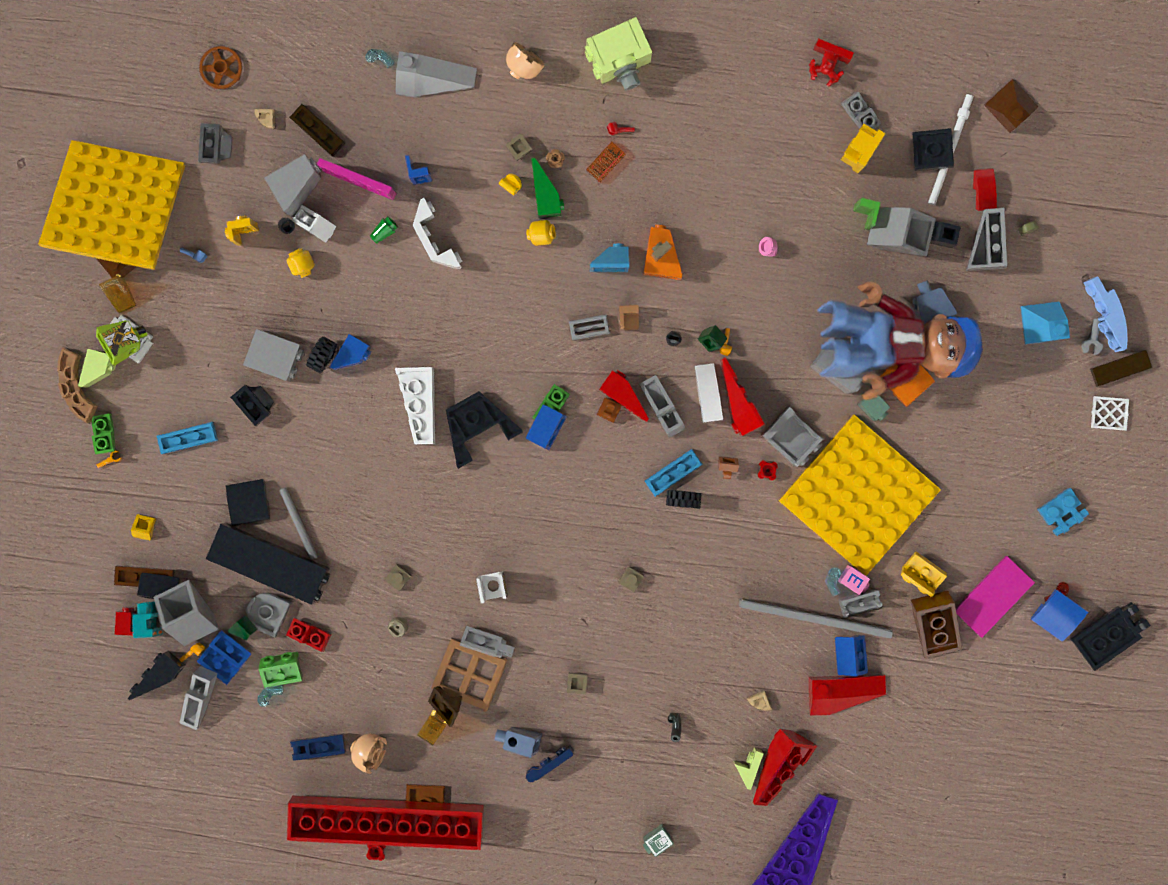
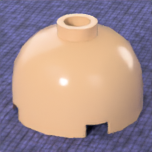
M514 42L506 56L507 66L511 69L509 73L516 79L520 77L524 79L536 77L545 66L544 62L532 51L528 52L525 50V46Z
M369 733L355 740L350 749L352 751V762L355 767L368 774L372 773V769L376 770L385 756L386 750L382 749L384 744L387 745L386 739Z

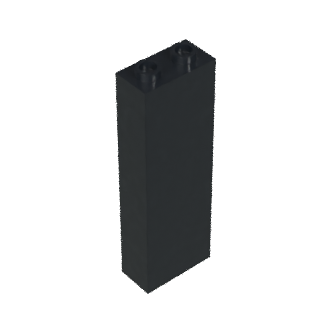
M227 523L220 524L205 558L208 561L310 605L316 601L319 602L323 591H321L323 583L327 584L331 575L328 573L329 567Z

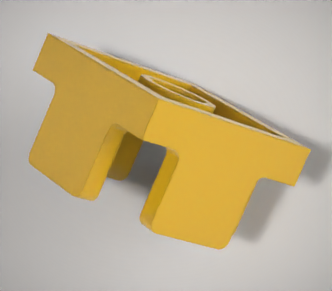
M863 124L840 160L851 166L853 171L859 173L866 166L885 133L881 130L876 131Z

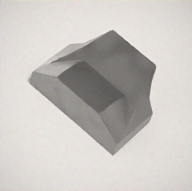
M200 123L198 162L219 164L221 160L230 158L232 136L228 135L220 124Z

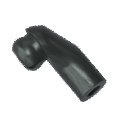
M670 713L667 720L669 723H673L671 740L679 742L682 731L681 717L679 714Z

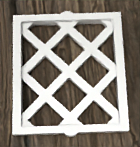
M1093 396L1091 428L1127 431L1129 399ZM1101 400H1109V401H1107L1105 404H1103V402H1102ZM1097 401H1098V402L1100 403V405L1102 406V407H1100L1098 410H1096V402H1097ZM1114 401H1122V402L1117 405ZM1110 402L1115 406L1111 411L1106 407ZM1123 404H1125V412L1119 408ZM1103 408L1108 413L1104 417L1099 413ZM1116 410L1121 413L1117 419L1112 414ZM1096 414H1097V416L1101 419V420H1100L1099 422H1097V423H1095V415H1096ZM1109 416L1114 420L1110 425L1105 420ZM1122 417H1124V425H1123V426H1122L1121 423L1118 421V420H1120ZM1103 422L1106 426H1098V425ZM1115 423H1117L1119 427H1111V426H1113Z

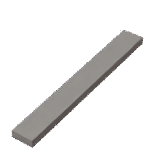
M742 598L739 599L738 606L741 608L890 639L893 634L887 628Z

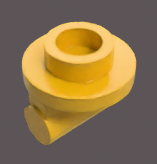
M511 173L499 181V185L513 196L522 188L521 179Z

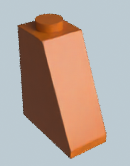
M664 225L651 227L643 275L681 280L682 271L671 231L666 229ZM668 241L672 246L671 249L658 261H655L651 256L654 252L652 248L659 242L665 243Z

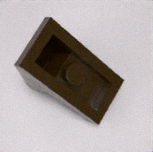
M440 686L434 687L428 702L448 726L452 727L460 710L462 696L450 698Z

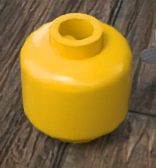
M548 220L531 222L529 229L526 230L527 239L531 240L534 246L551 244L553 239L556 238L554 224H551Z
M300 248L288 254L289 257L286 259V262L294 276L300 275L303 278L312 274L311 269L315 267V263L309 251Z

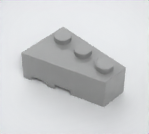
M1004 208L984 209L982 212L966 271L1005 269L1007 267Z

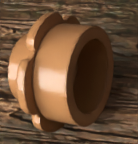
M557 149L552 150L546 155L547 164L551 168H560L565 160L564 154Z

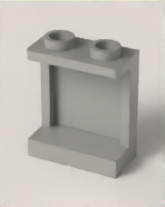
M256 329L243 365L290 382L296 376L297 368L295 367L297 362L301 361L303 357V346Z
M790 407L786 408L761 435L795 467L799 465L802 467L809 460L808 455L812 451L816 452L822 446L821 441L823 440Z

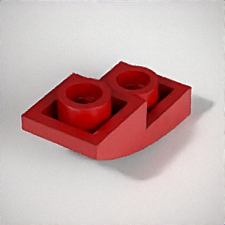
M994 169L974 170L973 189L976 190V210L996 209L997 190Z
M293 618L286 636L299 643L307 644L320 652H324L332 635L297 618Z

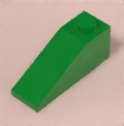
M531 158L538 218L561 216V211L565 210L563 199H559V193L536 158Z

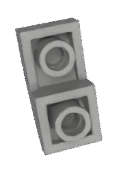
M855 92L841 103L859 129L863 124L868 125L872 129L881 124L872 108L867 106L859 92Z

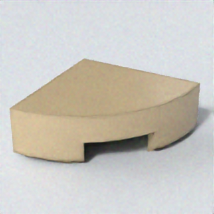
M255 109V115L259 122L266 128L275 130V110Z
M765 691L747 697V700L753 707L764 711L772 710Z

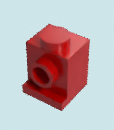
M122 607V610L116 611L115 635L133 636L132 615L137 614V610H134V607Z

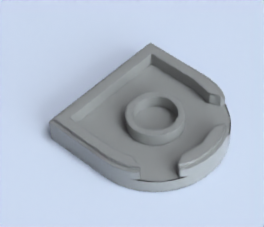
M262 593L252 598L246 609L247 617L259 631L276 638L292 602L272 593Z

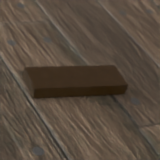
M303 104L289 117L332 157L345 144L339 136Z
M1143 350L1093 367L1090 371L1095 385L1098 387L1153 367L1147 350Z

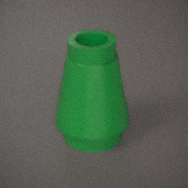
M387 216L382 218L369 236L378 244L394 234L398 226Z

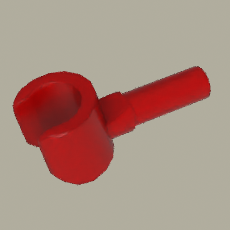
M617 122L609 123L607 126L610 135L635 131L634 127L618 128Z

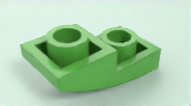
M554 384L532 418L536 419L542 405H546L559 412L570 394Z
M112 413L93 416L91 423L94 433L92 441L95 455L115 451Z

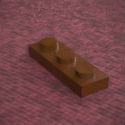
M117 565L115 566L114 585L138 587L141 573L174 577L175 570Z

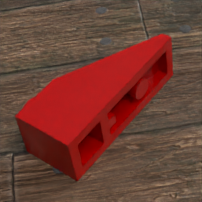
M612 370L599 390L647 422L649 418L631 385L625 379L627 376L619 370L616 373Z

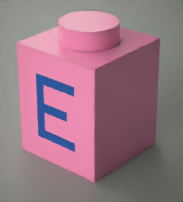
M847 565L837 580L858 595L861 592L865 593L870 585L868 577Z

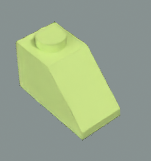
M87 349L78 386L89 388L111 375L116 365L113 366L106 353Z

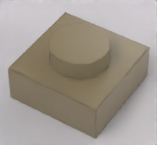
M519 134L505 144L516 161L532 151V148L522 134Z
M668 241L665 243L659 242L652 248L654 252L651 256L655 261H658L672 246Z
M396 564L384 580L398 591H401L412 575Z
M628 566L618 583L635 592L644 576Z
M569 672L567 693L586 694L588 674Z

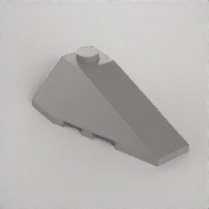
M399 51L396 68V95L416 98L447 91L471 89L475 86L477 68Z

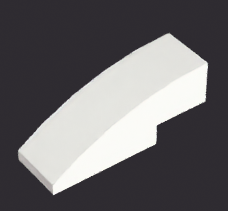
M714 363L695 366L702 421L723 420Z

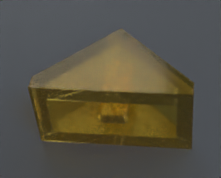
M116 276L99 284V287L118 313L136 306L125 279Z
M433 710L417 736L434 745L447 723Z

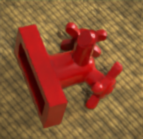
M818 38L813 50L824 54L820 65H815V59H812L811 63H809L811 80H815L817 73H822L830 77L826 84L828 87L838 82L844 71L842 70L836 74L834 68L837 61L849 64L854 52Z

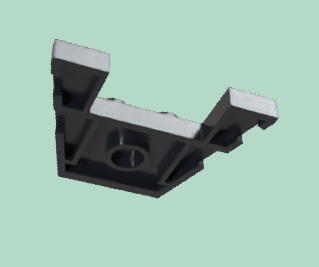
M480 391L446 409L458 469L473 461L464 443L496 424L500 425L508 441L523 433L519 426Z

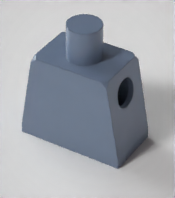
M928 280L917 284L921 294L913 298L917 319H922L924 324H926L939 314L945 315L946 318L957 314V311L941 287L932 291Z
M511 727L507 731L499 729L496 731L495 741L504 743V750L532 758L539 751L542 733L517 727Z

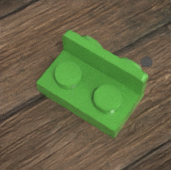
M286 652L276 656L269 655L260 659L259 672L264 688L302 681L303 676L298 662V652Z

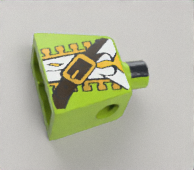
M127 320L99 326L96 329V337L113 366L138 352L141 344L139 339L147 336L144 326L133 329Z

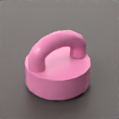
M764 237L759 243V252L763 256H776L778 250L777 241L771 237Z

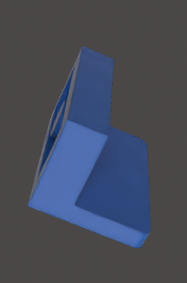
M406 155L408 174L413 185L432 182L431 173L428 168L414 169L411 157Z
M542 405L526 439L550 450L567 417L546 405Z
M865 635L835 637L838 675L859 676L868 673Z

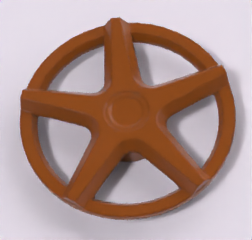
M213 47L206 51L200 60V75L204 82L214 89L229 88L240 80L242 74L241 59L234 50L228 47ZM218 50H227L233 55L223 60ZM212 52L214 57L213 64L203 66L204 59ZM236 59L239 67L237 75L229 69V66ZM203 71L215 73L213 84L206 79ZM223 75L233 79L232 82L226 85H219Z

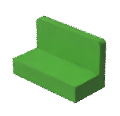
M861 198L855 203L853 212L868 215L864 230H869L875 226L881 202Z

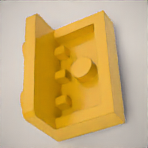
M238 216L236 220L228 221L225 228L226 238L237 246L242 245L240 234L259 231L258 223L251 218H247V216Z
M917 551L903 565L901 570V576L907 583L914 584L921 593L928 594L930 597L934 596L936 588L947 577L945 571Z

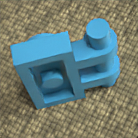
M1067 488L1037 509L1047 525H1051L1054 522L1057 524L1058 527L1053 530L1056 536H1059L1061 533L1065 534L1070 530V527L1076 523H1081L1084 521L1083 518L1089 515L1086 509L1080 512L1076 510V507L1081 505V502L1071 488ZM1070 513L1072 517L1064 522L1062 517Z

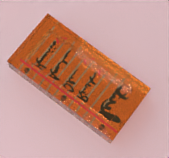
M611 142L590 164L586 171L601 183L626 154Z

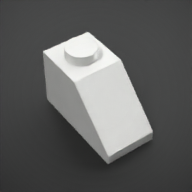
M303 205L292 219L294 223L325 243L333 235L336 228L335 225Z

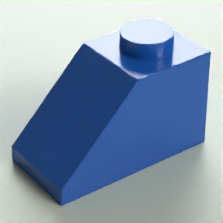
M349 334L331 363L330 368L338 370L367 361L372 353L370 351L371 346Z

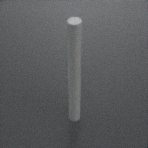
M287 488L279 490L310 559L318 557Z

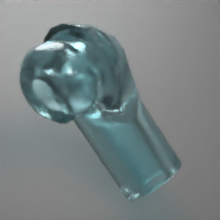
M370 49L365 55V59L369 63L380 60L388 69L395 63L384 50Z
M836 567L828 571L825 583L832 596L841 593L837 585L838 579L841 576V570Z
M277 685L264 688L257 697L259 705L266 707L269 705V700L272 696L283 695V686Z

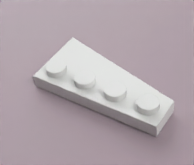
M434 367L395 368L405 402L404 406L408 413V421L414 444H435Z

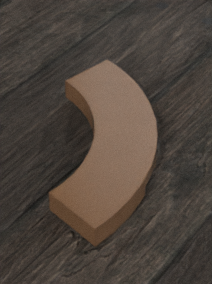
M62 347L57 365L60 393L73 414L90 424L98 406L93 404L85 396L81 387L78 386V367L81 355Z

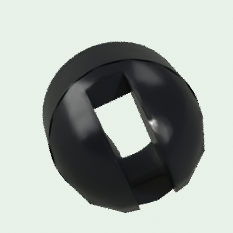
M284 217L279 220L278 228L282 233L290 234L293 232L295 224L291 219Z
M677 331L669 332L666 336L667 344L672 347L679 345L681 342L680 333ZM669 336H674L679 339L678 341L669 339Z

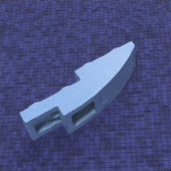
M1098 276L1083 282L1087 294L1095 302V308L1102 314L1101 317L1097 318L1101 321L1098 327L1107 337L1108 345L1115 352L1127 349L1126 319L1115 290L1106 291Z

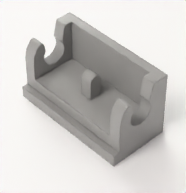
M871 589L865 593L861 592L860 595L854 594L838 599L843 618L882 607V603L879 600V590Z

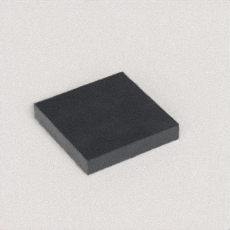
M952 128L912 132L915 171L954 168Z

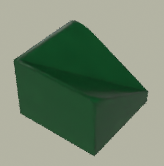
M714 325L704 329L697 339L708 352H712L722 348L727 337Z
M244 615L228 632L248 640L258 629Z

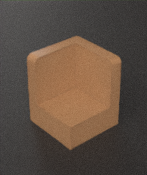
M639 305L619 306L620 331L639 329Z

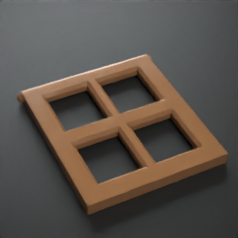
M451 638L431 689L440 686L447 695L451 697L462 696V701L481 708L486 712L507 664V659L493 657L460 646V641ZM455 649L473 655L467 671L450 664ZM480 658L497 665L492 680L474 674ZM447 669L465 675L459 691L442 684ZM472 679L489 685L484 700L466 694Z

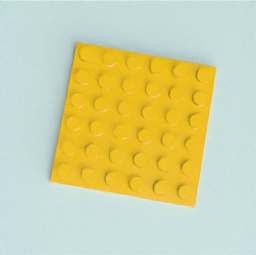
M71 140L38 242L39 246L155 270L185 164L183 162Z
M853 414L778 501L859 572L867 576L941 489Z

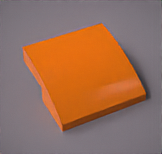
M920 364L919 372L915 378L906 384L891 388L890 390L898 400L908 407L935 380ZM887 369V370L880 376V378L883 377V376H885V375H888L889 373L895 371L896 369Z

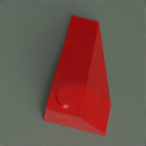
M725 357L720 361L731 420L733 422L731 427L735 434L739 433L740 436H743L765 424L753 402L747 401V393L744 387L737 383L738 378Z
M886 675L809 677L810 716L831 715L886 695Z
M779 729L770 743L752 803L754 805L767 806L782 790L784 781L795 776L793 773L800 764L804 766L817 745L792 730Z

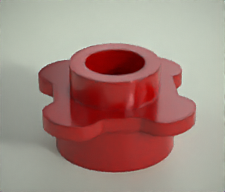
M762 460L759 463L760 472L757 474L760 479L769 478L771 481L775 480L778 464L776 462L767 463L765 460Z
M367 845L368 853L366 857L368 860H384V849L386 846Z

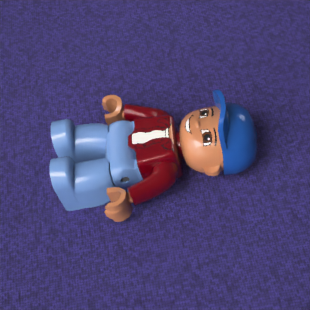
M875 282L863 283L857 287L861 292L867 294L869 298L860 302V307L847 305L843 301H828L818 309V313L834 314L832 325L821 333V337H851V344L845 340L831 339L821 345L823 350H835L836 352L834 363L829 368L820 372V376L852 377L880 369H896L881 378L871 374L864 376L863 382H869L873 389L866 391L862 395L865 400L874 399L885 390L910 382L917 376L920 364L929 371L934 372L935 376L940 379L966 376L975 369L982 354V336L979 326L974 319L957 316L946 318L945 315L939 314L924 324L922 319H917L913 309L883 294L880 286ZM875 303L876 307L880 308L887 314L882 312H868L864 308L870 307Z

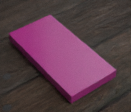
M319 158L317 165L324 173L390 200L395 199L396 192L392 187Z
M1005 556L955 608L956 614L982 638L1035 582L1008 556Z

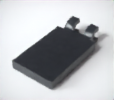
M1132 602L1125 605L1123 609L1119 606L1115 607L1070 639L1094 671L1142 639L1139 633L1151 626L1143 617L1135 623L1132 621L1130 616L1139 611L1138 607Z

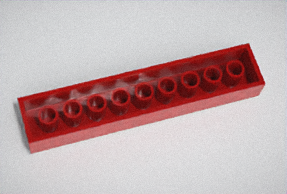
M292 795L288 802L287 841L481 850L484 805Z

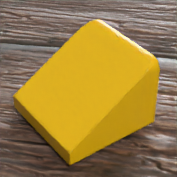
M137 514L130 530L132 536L151 541L156 518Z

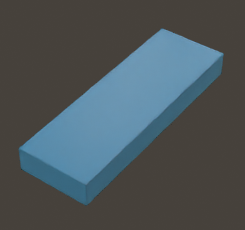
M209 422L158 435L157 440L161 454H166L218 441L214 422Z
M690 449L646 479L645 483L656 497L703 464L694 451Z

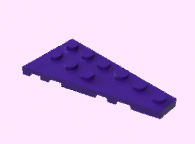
M820 793L816 795L752 885H812L838 802L836 798Z

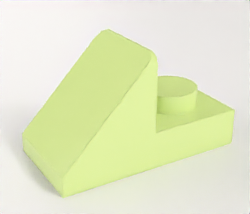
M755 747L753 752L748 754L746 761L749 763L748 765L734 761L746 788L749 790L752 788L764 754L762 750Z

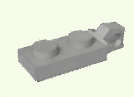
M466 626L460 642V646L499 658L502 655L512 658L515 648L506 645L507 641L503 640L502 637Z

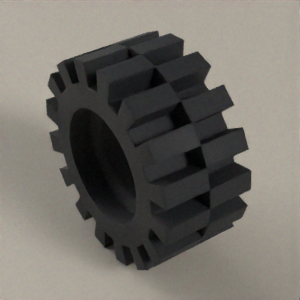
M322 336L315 344V347H313L306 366L321 374L330 363L337 348V343Z
M667 490L666 506L700 509L702 493Z

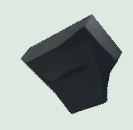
M244 385L230 397L254 426H258L271 414L270 409L274 403V400L262 386L250 387Z

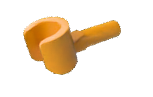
M725 328L724 335L727 337V340L719 350L725 356H728L732 350V346L727 345L730 333L729 328Z
M115 450L110 453V457L96 464V466L100 468L111 462L118 463L122 460V457L114 460L113 455L119 452Z
M198 642L179 660L183 662L193 653L199 656L205 650V647Z

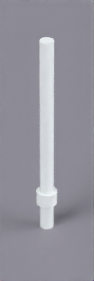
M966 94L962 108H959L957 114L958 119L952 134L953 154L965 120L968 119L970 114L969 109L974 96ZM948 168L939 170L928 204L936 205Z

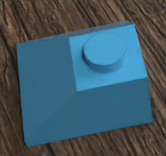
M621 243L608 247L590 263V272H628L629 247H624V244Z
M1060 302L1020 307L1025 344L1070 338L1068 318Z

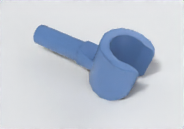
M180 248V252L189 255L200 263H203L208 257L201 250H198L195 254L192 251Z

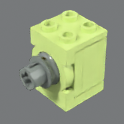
M637 17L586 39L585 55L588 62L592 61L594 69L592 70L596 80L600 79L603 84L617 77L616 81L622 82L625 91L641 84L637 76L639 73L637 68L651 62L652 51Z

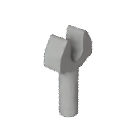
M1098 319L1093 320L1090 338L1082 341L1083 353L1089 351L1090 344L1094 346L1093 355H1097L1103 348V344L1098 341L1100 330L1098 324L1101 322Z

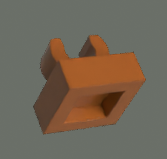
M604 398L597 415L614 423L622 405Z
M719 456L718 468L723 471V479H731L732 472H738V458Z

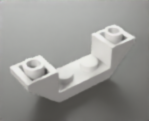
M422 198L417 209L413 227L432 262L458 270L462 267L459 263L463 261L458 252L454 253L452 249H449L437 255L440 251L436 243L430 242L428 236L431 234L426 225L422 226V224L435 218L433 215L435 209L430 201L426 202Z

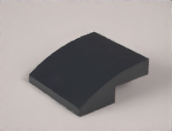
M264 479L226 485L227 503L232 526L270 520L269 501L266 496Z

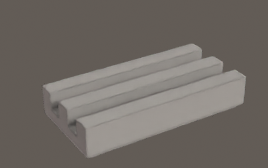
M607 315L569 321L572 341L610 334ZM604 320V323L596 325H590L579 328H574L573 326L576 324ZM605 327L603 331L575 336V332Z

